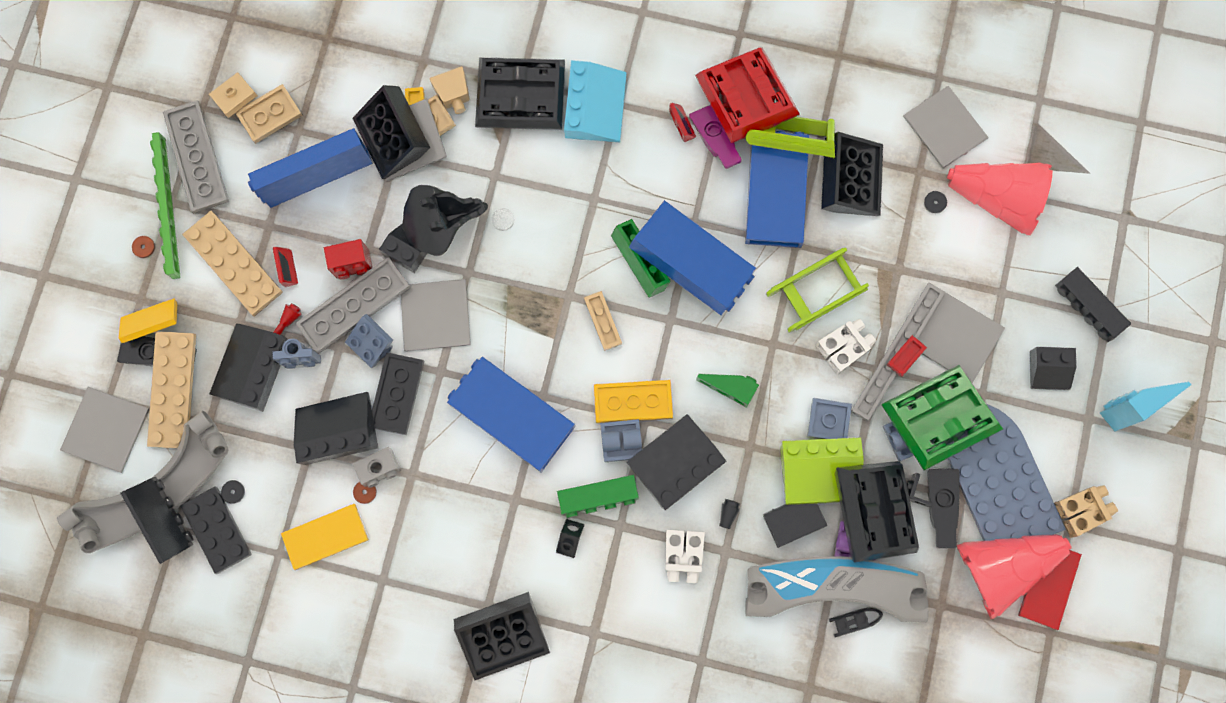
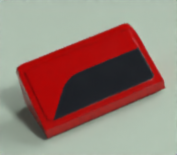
M673 102L670 103L669 112L683 142L694 139L696 134L683 107Z
M273 247L279 283L284 287L297 285L298 279L292 250Z

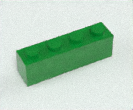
M633 219L616 225L611 237L648 298L665 291L671 281L666 274L629 248L631 242L639 233V229Z
M634 475L557 491L561 514L566 515L567 518L578 516V512L585 511L586 514L597 512V508L605 507V510L613 509L619 503H624V506L636 503L635 500L639 499Z

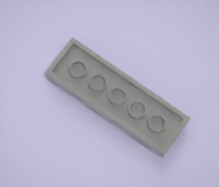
M197 100L163 111L191 212L194 214L228 203V196L200 102Z
M387 257L295 324L314 351L319 354L353 330L363 315L368 314L371 317L411 287L391 259Z

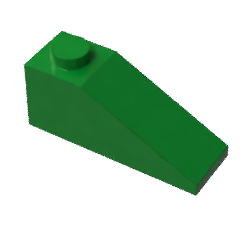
M698 374L696 381L746 408L759 386L756 383L757 380L750 376Z

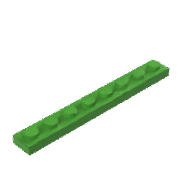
M159 132L152 133L150 146L154 152L152 164L156 171L154 182L158 190L156 192V200L159 203L160 209L157 213L161 221L159 232L163 239L161 251L163 256H165L163 269L166 275L172 279H178L181 277L166 138Z

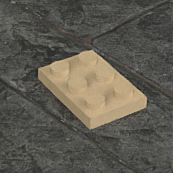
M283 84L236 112V115L255 144L303 116Z

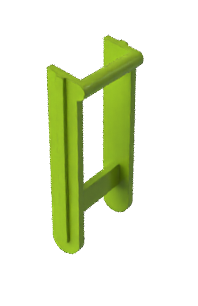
M795 117L767 130H750L746 134V141L751 145L835 158L834 119L822 121ZM780 129L826 136L827 141L775 133V130Z
M846 247L837 250L766 292L767 297H770L783 290L801 320L787 329L789 333L794 330L797 331L868 290L869 284L866 283L861 286L845 261L843 255L847 251ZM836 260L854 290L811 314L793 283Z

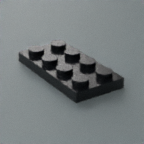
M386 352L372 408L375 429L407 435L424 360Z
M214 486L181 505L214 574H219L252 555L218 487Z

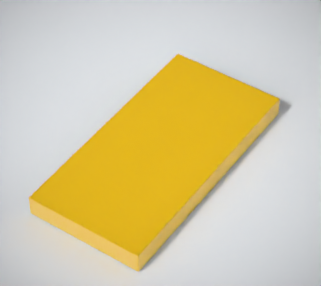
M671 380L594 384L596 423L637 419L639 421L673 419Z
M351 504L281 533L294 570L369 540L356 504Z

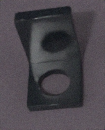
M915 473L912 475V479L907 482L909 499L911 502L930 507L933 504L932 502L914 497L920 474Z
M566 519L560 533L556 553L575 558L585 524ZM568 526H575L578 530L572 531Z

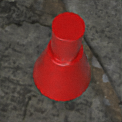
M293 303L290 305L286 304L279 321L280 323L273 333L281 335L286 327L302 315L300 313L301 309Z

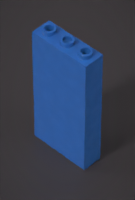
M352 128L248 173L250 179L248 185L251 191L255 192L256 196L261 199L263 204L266 203L272 208L369 166L373 162L355 128Z
M775 131V133L809 138V135L803 132L791 134L785 131ZM751 145L745 244L802 247L805 225L807 153Z
M665 200L629 246L630 249L720 315L725 310L729 312L735 305L734 298L737 297L739 299L745 291L743 286L745 284L749 285L755 277L752 273L756 267Z
M483 356L480 360L476 359L471 366L472 370L468 375L465 374L461 378L460 386L457 390L453 389L448 395L449 400L447 403L542 473L574 430L575 424Z

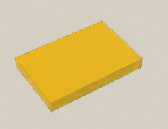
M175 298L120 317L118 337L120 342L125 343L177 324V302Z

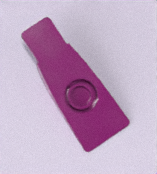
M711 105L689 114L704 144L714 157H719L725 169L742 162L735 144L730 142Z

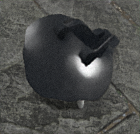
M418 185L410 190L404 206L402 227L405 237L419 251L434 256H441L448 250L458 229L467 221L477 218L486 212L488 204L482 202L479 198H459L455 194L443 191L435 186Z

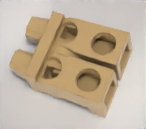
M1105 485L1089 487L1054 502L1061 519L1082 512L1062 521L1070 538L1078 537L1111 520V516L1118 512L1113 502L1105 505L1102 500L1103 497L1109 495Z

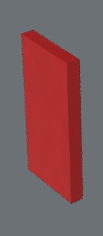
M1069 550L1070 554L1024 595L1018 616L1054 630H1059L1082 554Z

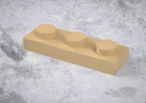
M602 291L584 297L604 351L622 345Z

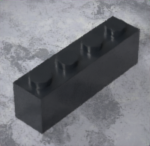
M1078 266L1055 285L1059 294L1071 302L1072 308L1084 316L1086 323L1093 326L1103 340L1109 342L1115 339L1132 324Z

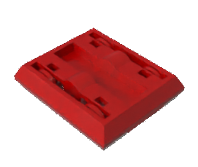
M763 47L756 48L712 66L695 75L731 143L746 138V134L750 130L764 131L800 115ZM719 92L722 94V103L719 99Z

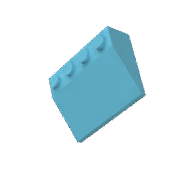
M571 60L564 125L565 138L620 142L627 72L592 62Z
M1190 382L1147 388L1138 392L1133 390L1103 405L1105 409L1100 414L1115 432L1145 421L1192 384Z

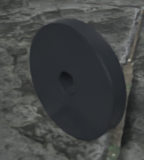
M939 191L928 193L924 199L925 208L931 213L942 212L947 206L946 196Z
M230 480L222 486L221 496L227 503L235 504L243 499L245 488L241 482Z

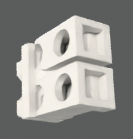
M861 319L852 323L851 321L847 322L815 345L825 359L830 357L827 362L837 375L865 355L876 342L872 334H868L863 338L859 333L865 328ZM840 348H843V349H841L839 352H837L836 354H834L833 356H831L833 353H835L836 351H838Z
M666 530L665 570H667L668 581L679 582V571H687V583L698 582L699 572H702L705 532L686 531V548L683 550L684 531Z

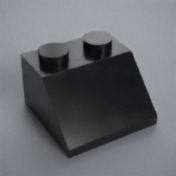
M402 224L388 234L379 248L385 257H389L392 261L414 274L427 253L419 251L407 241Z
M1035 347L1030 351L1031 389L1071 390L1076 371V348Z

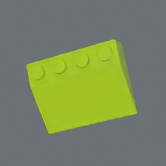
M861 437L782 441L780 453L785 504L840 502L835 471L838 467L864 465Z

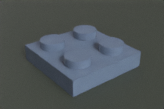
M813 398L807 437L818 439L848 438L852 404Z

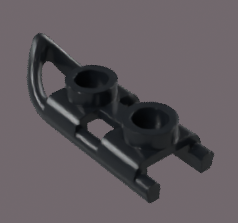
M869 607L829 618V622H835L838 633L834 634L836 638L874 626L882 619L883 613L879 609ZM865 612H877L879 616L876 620L869 623ZM854 616V619L847 621L846 617ZM851 625H857V627L855 628H849V626Z

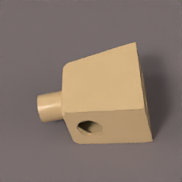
M462 66L429 78L433 89L446 109L453 107L455 114H461L466 110L463 103L468 102L470 98Z

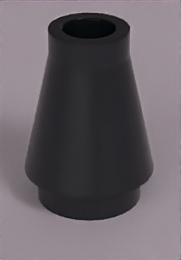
M725 499L721 507L720 527L731 528L740 511V503Z

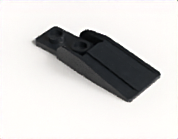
M142 336L121 343L117 362L153 366L155 338Z
M928 469L929 502L933 503L929 507L931 524L935 528L936 547L956 548V529L958 527L960 501V471L958 469Z

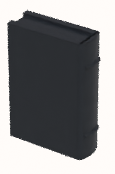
M817 503L785 504L763 514L777 548L828 526Z

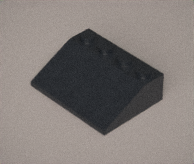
M383 85L352 118L382 179L390 177L415 162L430 149L400 86Z
M836 132L834 138L835 158L824 156L821 209L834 213L880 216L883 144Z
M236 323L209 395L263 412L281 366L273 360V352L282 351L283 344L288 339L285 336L267 330Z
M369 392L295 409L294 451L297 464L309 465L378 448Z
M686 414L626 463L660 507L667 510L727 461L692 418Z
M155 476L120 492L156 559L161 564L194 545L192 543L194 539L190 531H186L182 525L184 524L182 516L179 513L176 514L172 498L166 496L163 482Z
M529 592L454 619V631L474 680L550 653Z

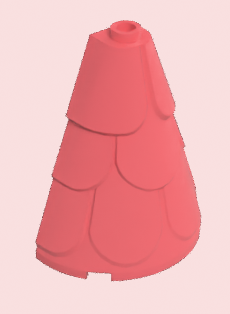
M1043 163L955 165L954 168H950L947 179L950 180L948 185L950 188L974 205L978 204L1020 233L1030 236L1039 222L1036 219L1040 216V213H1043L1050 191L1053 170H1050L1052 167L1050 164Z
M1058 534L964 542L957 545L964 564L968 566L983 597L982 602L990 619L1000 616L1017 599L1024 596L1041 578H1045L1070 554L1069 549H1072L1068 539L1062 538Z

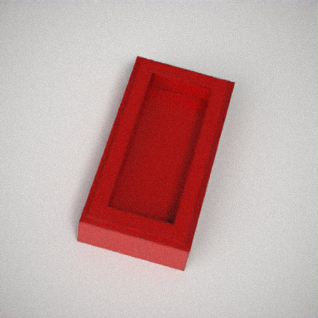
M912 335L886 365L902 377L927 347Z

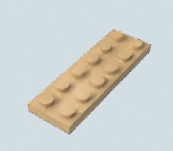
M212 210L182 234L252 316L255 317L283 293Z
M156 331L147 447L178 448L184 424L190 420L196 334Z

